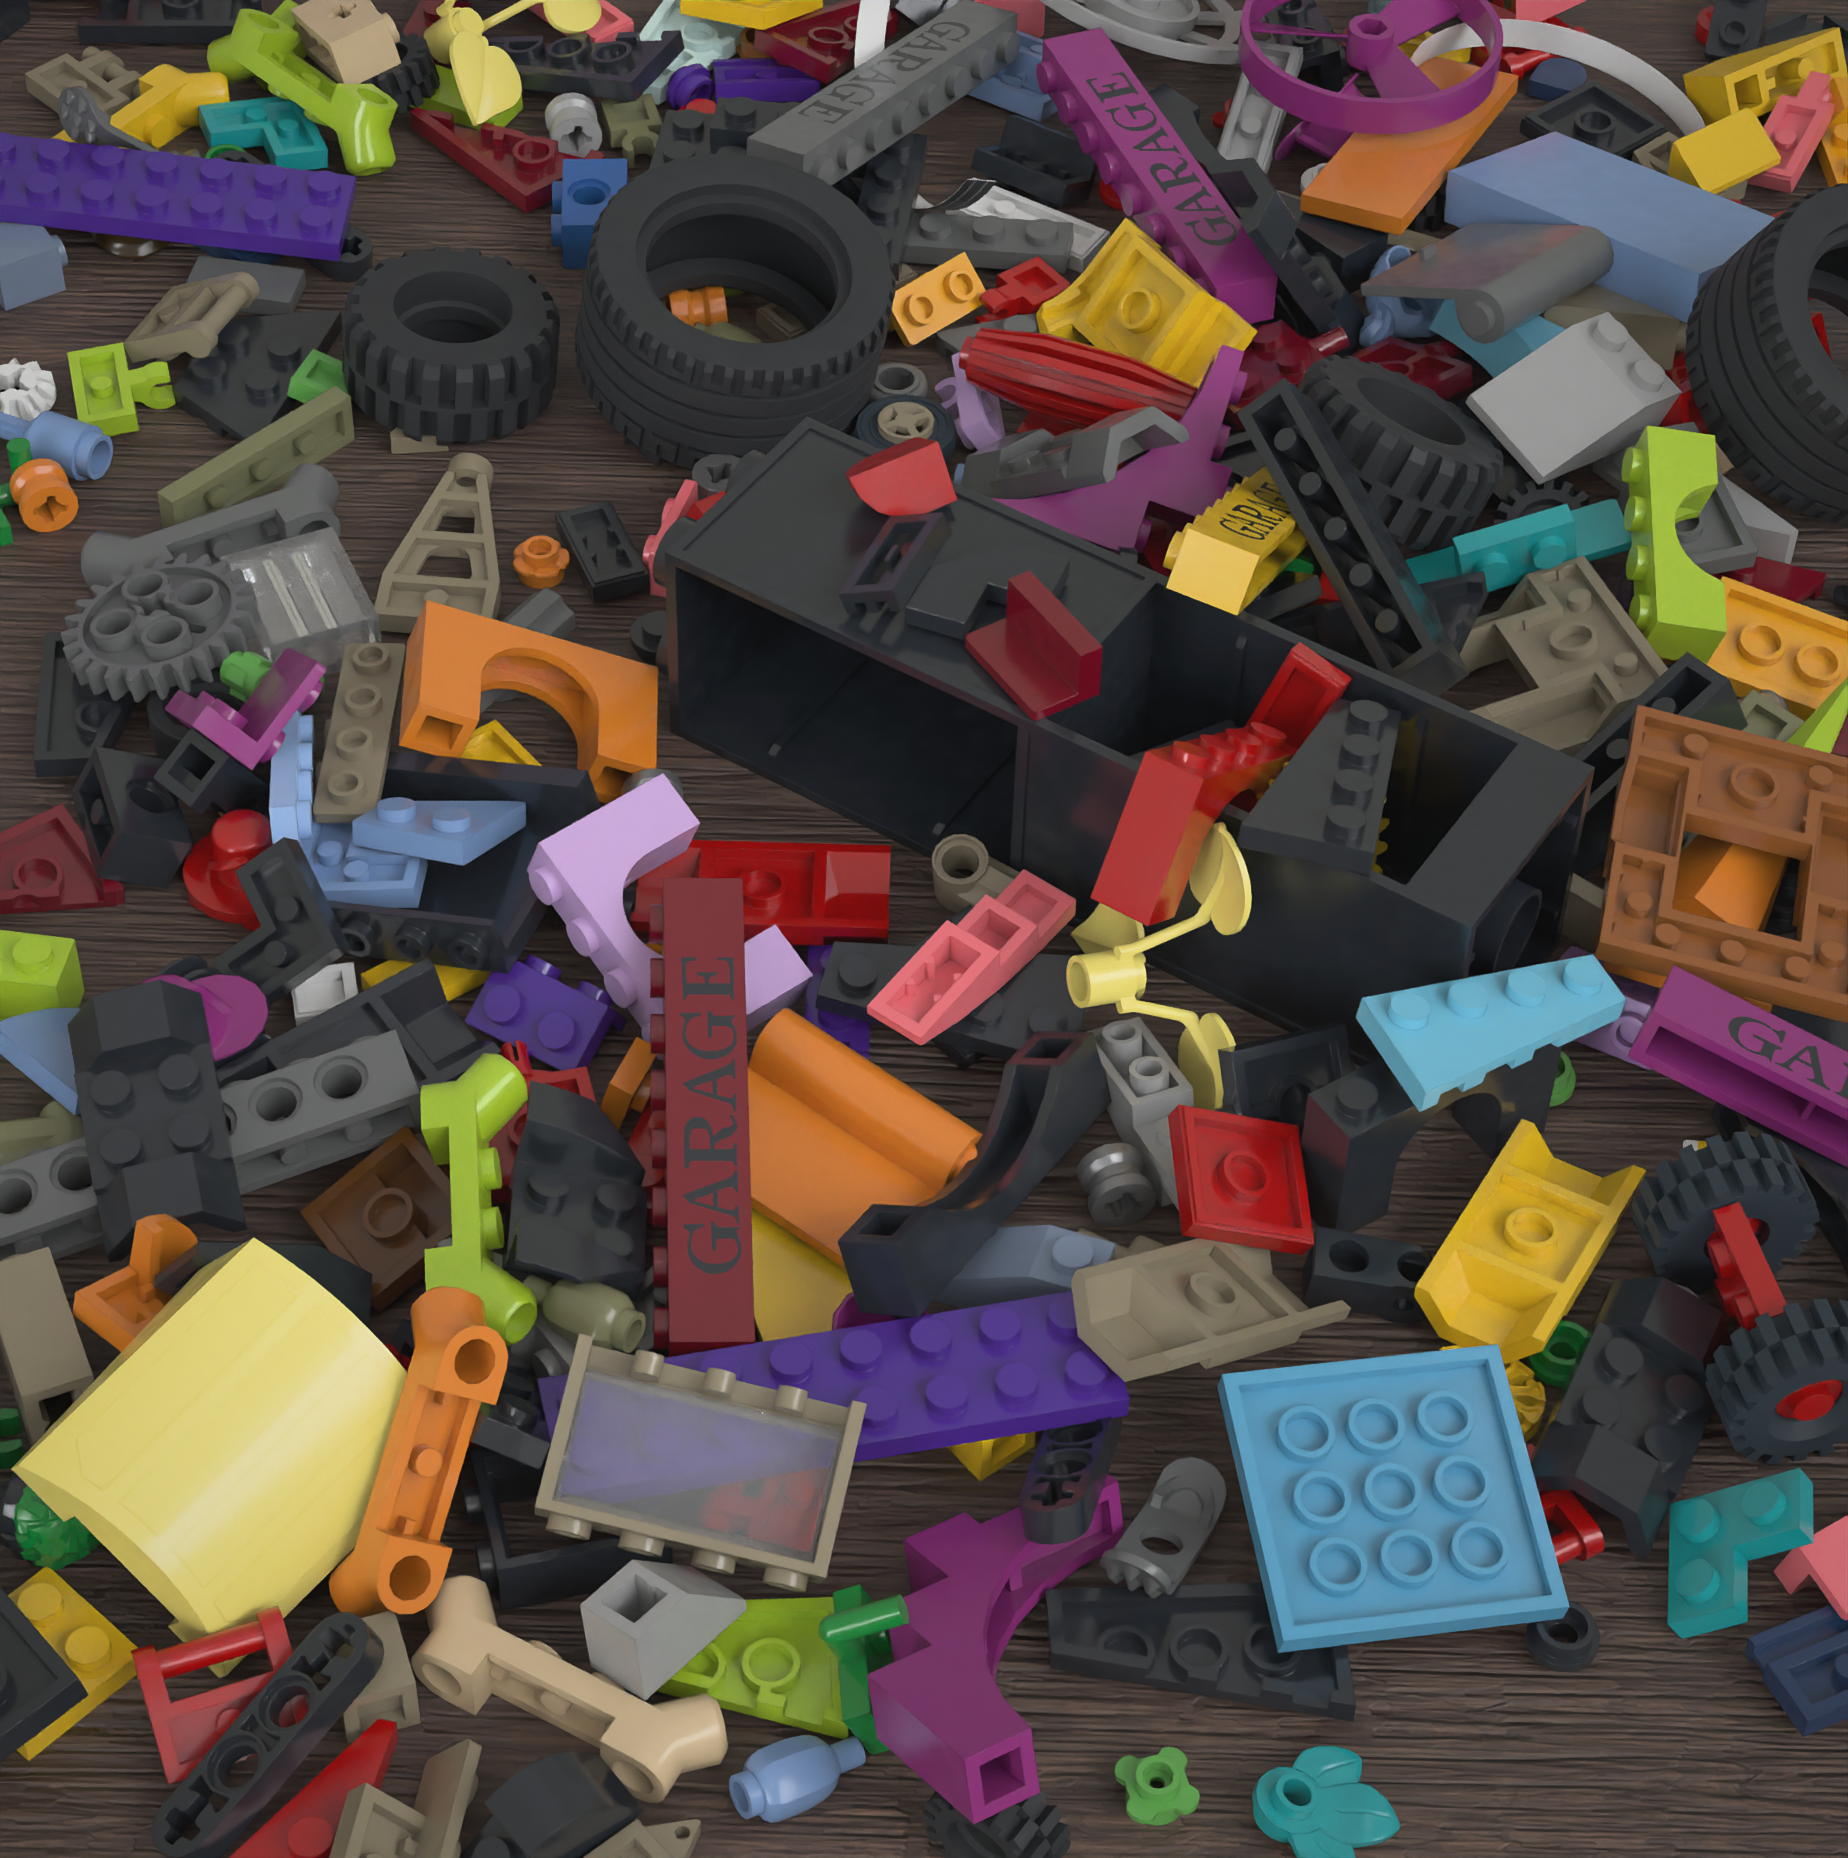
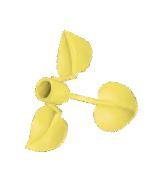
M445 0L436 9L437 14L441 18L425 30L424 38L435 60L443 64L452 65L457 87L472 126H478L491 117L513 107L518 102L522 92L520 75L510 56L499 47L489 46L487 38L482 36V33L535 4L543 3L546 18L555 29L563 33L580 34L591 29L599 21L601 5L599 0H521L482 21L479 14L468 7L453 8L456 0Z
M1223 822L1213 824L1200 849L1189 877L1193 895L1201 904L1200 909L1194 916L1145 937L1142 923L1099 903L1091 916L1071 933V936L1085 954L1072 956L1068 961L1066 969L1068 991L1074 1004L1079 1008L1115 1003L1119 1014L1136 1012L1183 1023L1186 1029L1180 1037L1178 1046L1179 1070L1193 1087L1194 1106L1208 1110L1222 1107L1224 1091L1218 1049L1236 1045L1228 1026L1217 1013H1207L1199 1020L1197 1014L1193 1011L1140 1001L1139 999L1143 996L1146 988V969L1144 965L1146 958L1142 953L1143 951L1207 924L1211 919L1215 928L1222 935L1235 934L1242 930L1249 918L1252 901L1249 874L1239 848L1236 847L1235 840L1227 831L1226 825Z

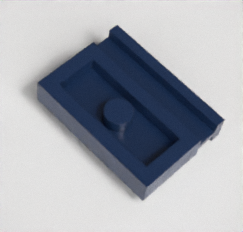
M1831 1604L1749 1637L1744 1653L1750 1662L1756 1661L1764 1673L1762 1680L1802 1737L1848 1719V1620L1840 1618Z

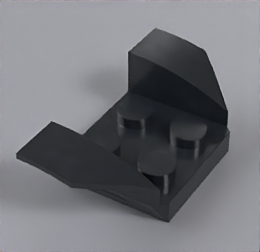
M530 1080L526 1122L515 1155L508 1185L502 1269L514 1278L525 1280L528 1276L534 1275L553 1284L563 1278L579 1285L601 1282L622 1291L631 1301L637 1302L644 1283L648 1191L641 1185L646 1170L613 1123L593 1100L555 1086Z

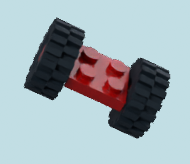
M1748 1131L1734 1132L1731 1141L1723 1142L1721 1135L1706 1138L1707 1147L1696 1151L1692 1144L1678 1151L1681 1159L1675 1163L1665 1159L1655 1167L1658 1174L1657 1179L1644 1178L1639 1185L1642 1196H1634L1632 1208L1635 1214H1632V1217L1658 1277L1663 1276L1674 1284L1687 1286L1688 1289L1697 1295H1703L1708 1286H1714L1725 1318L1737 1317L1740 1328L1730 1335L1733 1345H1720L1713 1354L1716 1363L1708 1364L1705 1372L1708 1379L1705 1382L1730 1442L1737 1453L1742 1451L1746 1459L1755 1462L1762 1456L1765 1464L1778 1465L1784 1456H1790L1792 1462L1807 1460V1454L1817 1450L1821 1457L1835 1452L1833 1444L1842 1440L1848 1443V1301L1839 1299L1831 1308L1827 1299H1812L1810 1307L1801 1310L1798 1302L1786 1304L1773 1274L1783 1269L1780 1260L1785 1256L1795 1259L1804 1251L1800 1241H1811L1816 1233L1813 1223L1819 1222V1211L1813 1195L1788 1146L1781 1140L1775 1143L1771 1135L1759 1133L1752 1141Z

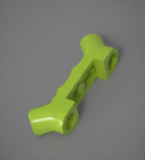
M241 9L232 33L210 43L207 52L209 69L211 72H222L227 76L228 84H238L258 76L269 84L268 90L280 98L294 101L304 108V115L308 119L334 129L337 132L347 172L354 176L378 174L392 168L396 161L389 128L398 106L396 101L373 84H337L295 55L293 50L299 33L284 22L258 10Z
M484 1053L457 1080L422 1085L421 1131L435 1166L450 1164L452 1246L424 1249L426 1291L439 1286L459 1287L478 1295L484 1302L487 1327L497 1331L505 1341L506 1347L519 1343L535 1325L538 1316L536 1296L530 1288L497 1266L493 1260V1249L504 1247V1231L498 1206L491 1207V1190L501 1188L502 1176L496 1147L489 1148V1141L528 1102V1091L523 1075L509 1060L499 1054Z

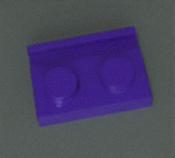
M774 58L713 59L716 103L719 97H747L754 101L802 103L820 91L818 79L794 67L782 66L776 63Z

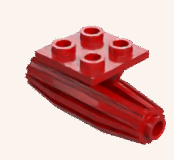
M982 327L975 337H966L959 355V369L965 370L966 382L1028 411L1016 434L1043 428L1056 437L1074 429L1083 430L1114 413L1151 405L1178 422L1193 401L1198 390L1197 386L1137 358L1051 334ZM1129 459L1118 464L1117 471L1125 467Z

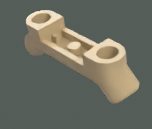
M468 1575L446 1578L443 1580L436 1598L425 1608L430 1634L412 1656L411 1666L418 1679L430 1691L473 1715H476L489 1696L494 1694L600 1749V1757L634 1798L649 1803H659L665 1799L681 1773L719 1765L727 1753L728 1742L720 1705L716 1699L704 1692L651 1705L627 1693L621 1685L599 1672L589 1674L567 1663L548 1645L535 1640L526 1642L498 1628L490 1593L484 1581Z

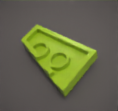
M833 1597L746 1600L747 1610L657 1690V1692L680 1698L705 1692L716 1699L720 1708L840 1739L848 1738V1727L842 1721L838 1659L820 1638L818 1632L821 1620L828 1615L834 1614Z

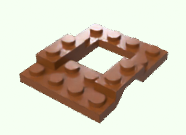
M1637 705L1631 721L1624 768L1617 783L1602 877L1606 878L1594 956L1598 960L1665 977L1668 976L1671 968L1675 965L1731 994L1848 1023V758ZM1683 831L1800 860L1792 926L1797 927L1796 940L1672 909Z

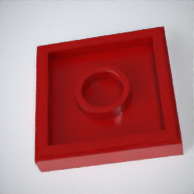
M1178 1104L1168 1115L1182 1236L1304 1255L1315 1243L1298 1125Z

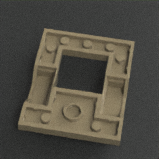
M1585 556L1562 562L1550 569H1541L1526 574L1498 611L1477 617L1459 655L1469 673L1477 668L1508 658L1531 690L1471 710L1470 712L1571 757H1574L1668 670Z

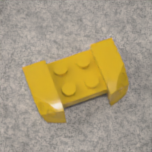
M1127 218L1122 221L1076 281L1058 296L1044 302L1036 313L1040 333L1051 334L1084 344L1090 341L1095 347L1137 358L1198 388L1211 358L1222 344L1244 351L1258 331L1225 302L1211 296L1160 251L1162 247Z

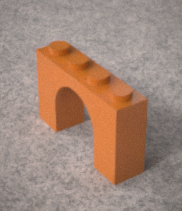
M426 600L407 640L399 736L400 746L435 756L461 758L479 722L481 692L492 689H510L527 693L544 701L567 721L577 741V769L588 770L598 801L608 804L622 796L621 788L626 779L644 769L656 768L658 667Z

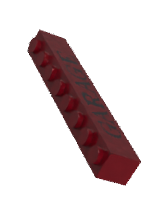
M663 878L662 904L649 905V943H662V958H650V998H663V1014H651L650 1053L663 1054L664 1070H651V1111H664V1128H652L651 1163L652 1169H665V1186L652 1187V1228H666V1246H653V1288H666L667 1307H654L653 1347L654 1350H667V1357L755 1343L743 878Z

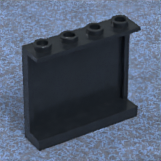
M390 751L381 800L403 797L413 801L526 802V826L464 866L427 859L428 867L418 908H389L328 901L351 948L345 954L417 963L428 957L433 965L509 974L550 907L541 902L531 887L529 873L527 872L538 843L601 808L588 770Z

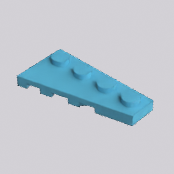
M1591 954L1363 997L1356 1019L1418 1111L1421 1112L1438 1104L1440 1095L1455 1087L1464 1092L1483 1083L1486 1073L1504 1064L1513 1069L1532 1060L1534 1052L1538 1048L1549 1043L1560 1047L1619 1019L1626 998L1596 957Z

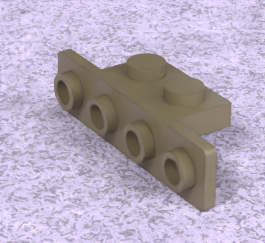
M351 643L345 647L331 719H327L325 722L323 761H319L316 766V795L313 815L317 823H352L356 818L377 807V803L381 801L405 672L406 645L403 643Z
M467 1738L430 1757L424 1767L413 1809L366 1782L348 1791L329 1858H459L461 1844L458 1839L466 1808L473 1800L478 1788V1776L475 1773L482 1746Z

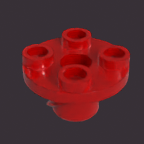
M239 809L224 814L215 822L212 832L202 838L192 848L191 854L187 855L183 867L186 895L190 905L209 917L228 923L241 924L244 928L251 931L257 930L261 925L235 871L273 845L271 823L263 814L249 809Z

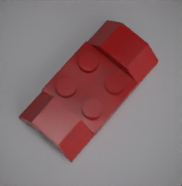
M691 840L687 851L637 879L635 912L631 913V928L639 939H649V905L662 904L663 878H743L744 943L776 924L791 946H824V944H834V941L888 945L891 845Z

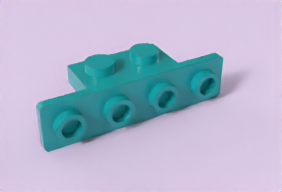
M1608 499L1571 511L1568 505L1564 504L1453 537V546L1405 561L1418 584L1484 571L1487 592L1519 583L1528 573L1541 569H1550L1562 562L1580 556H1585L1588 562L1630 550L1632 540L1631 532L1626 531L1624 528V516L1618 502L1615 499Z

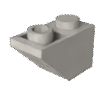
M631 1560L580 1604L591 1667L644 1701L747 1610L744 1598L692 1566Z

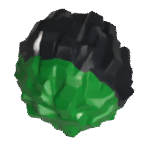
M14 1471L8 1481H3L0 1485V1538L5 1547L11 1549L17 1560H27L28 1563L38 1567H49L52 1570H59L83 1559L90 1554L91 1550H95L99 1545L100 1541L75 1516L63 1521Z

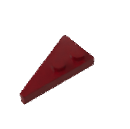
M59 804L0 832V914L114 907L125 902L124 887L120 881L97 878L85 835L63 804Z

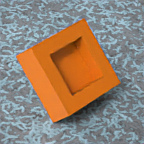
M636 1037L614 1074L600 1105V1109L618 1131L631 1109L642 1114L651 1099L650 1072L658 1054H651L650 1043L639 1037Z

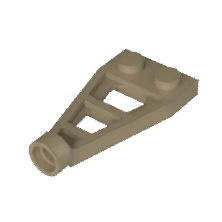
M461 453L450 460L448 470L382 573L372 612L374 631L411 633L426 600L497 620L501 602V588L489 498L494 469L486 458L474 453ZM470 477L476 480V483L467 482L461 478ZM443 516L475 518L474 534L437 531ZM429 556L469 558L471 562L472 575L470 579L418 575Z

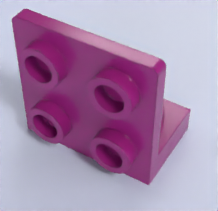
M287 648L239 712L220 699H215L205 691H202L196 699L181 690L177 691L164 710L188 728H193L235 761L253 770L258 761L261 763L267 762L279 750L285 739V733L282 729L296 711L300 713L306 711L317 699L323 688V683L320 679L327 668L317 660Z

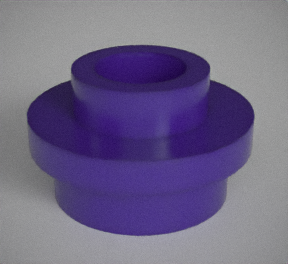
M698 63L683 66L676 70L668 81L667 103L674 110L678 111L692 100H711L715 92V84L711 80L709 70Z

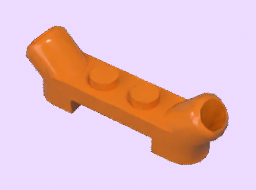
M439 1286L432 1288L422 1294L412 1304L410 1316L415 1349L355 1549L331 1573L329 1580L331 1597L336 1607L342 1613L350 1612L360 1618L386 1611H392L397 1614H414L425 1609L436 1598L443 1584L453 1549L440 1543V1538L481 1402L496 1405L508 1362L505 1341L497 1331L487 1327L484 1302L478 1295L459 1287Z

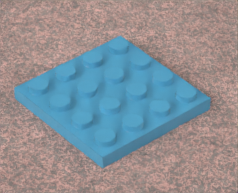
M1498 1344L1221 1375L1217 1386L1278 1653L1563 1619L1570 1606Z

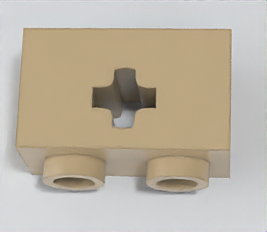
M309 0L290 10L307 55L339 84H360L401 64L395 46L396 43L400 42L397 27L388 13L381 14L375 9L371 0Z

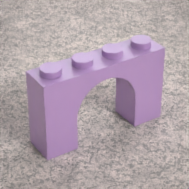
M663 773L539 842L527 869L530 884L536 896L545 905H552L566 924L567 934L574 948L581 955L589 956L604 976V984L608 994L619 1007H627L642 1028L643 1040L650 1043L651 1014H663V998H650V958H662V956L647 947L630 927L623 907V890L636 879L687 851L700 824ZM776 924L744 943L747 1032L773 1017L782 1009L796 1003L813 977V974ZM658 1054L657 1059L663 1060V1054Z

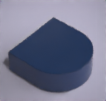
M1551 58L1544 60L1537 66L1529 79L1527 95L1552 102L1586 84L1587 71L1581 64L1570 59Z

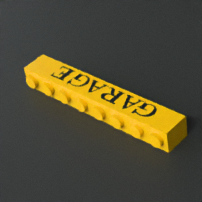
M1265 466L1252 477L1245 476L1241 485L1236 483L1232 492L1227 491L1222 500L1219 498L1216 500L1213 508L1208 506L1203 516L1198 514L1193 524L1187 523L1182 533L1176 531L1163 563V567L1172 570L1166 588L1238 615L1308 545L1304 534Z

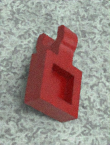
M1037 256L997 275L995 288L987 290L979 297V302L989 311L978 316L975 319V323L979 324L1005 319L1018 313L1021 315L1037 313L1044 302L1058 296L1071 284Z

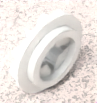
M13 358L9 364L0 365V390H6L0 392V412L31 421L36 419L42 412L49 411L56 401L57 391L50 371L41 370L37 361L20 365L16 358Z

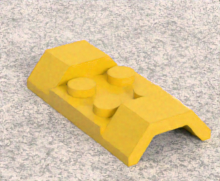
M1521 1119L1416 1285L1414 1297L1438 1336L1463 1348L1498 1344L1503 1364L1543 1351L1563 1315L1566 1316L1614 1236L1619 1220L1637 1192L1639 1185L1644 1180L1646 1170L1632 1165L1603 1178L1554 1158L1535 1124Z

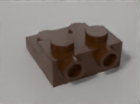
M406 1125L300 1211L301 1215L331 1253L373 1274L371 1305L379 1313L425 1276L424 1249L437 1248L438 1242L449 1237L452 1238L450 1164L435 1166L427 1143L423 1144Z

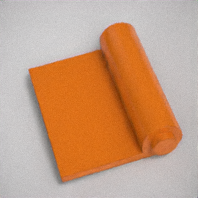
M789 1008L782 1009L775 1014L767 1023L754 1045L748 1067L751 1207L844 1269L846 1267L838 1240L872 1204L914 1206L939 1193L955 1179L968 1161L977 1156L976 1147L983 1135L982 1133Z

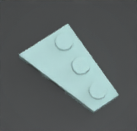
M663 0L639 34L641 41L661 40L663 31L681 30L685 49L643 94L651 93L655 104L659 105L666 100L668 81L679 68L698 63L711 71L713 69V59H729L737 53L736 46L740 44V34L745 26L680 14V0Z

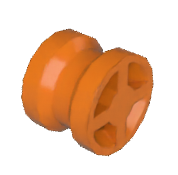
M34 459L19 466L12 474L9 482L10 493L19 506L20 515L24 523L30 529L49 533L62 529L74 519L79 508L78 498L69 485L65 470L58 462L51 459Z

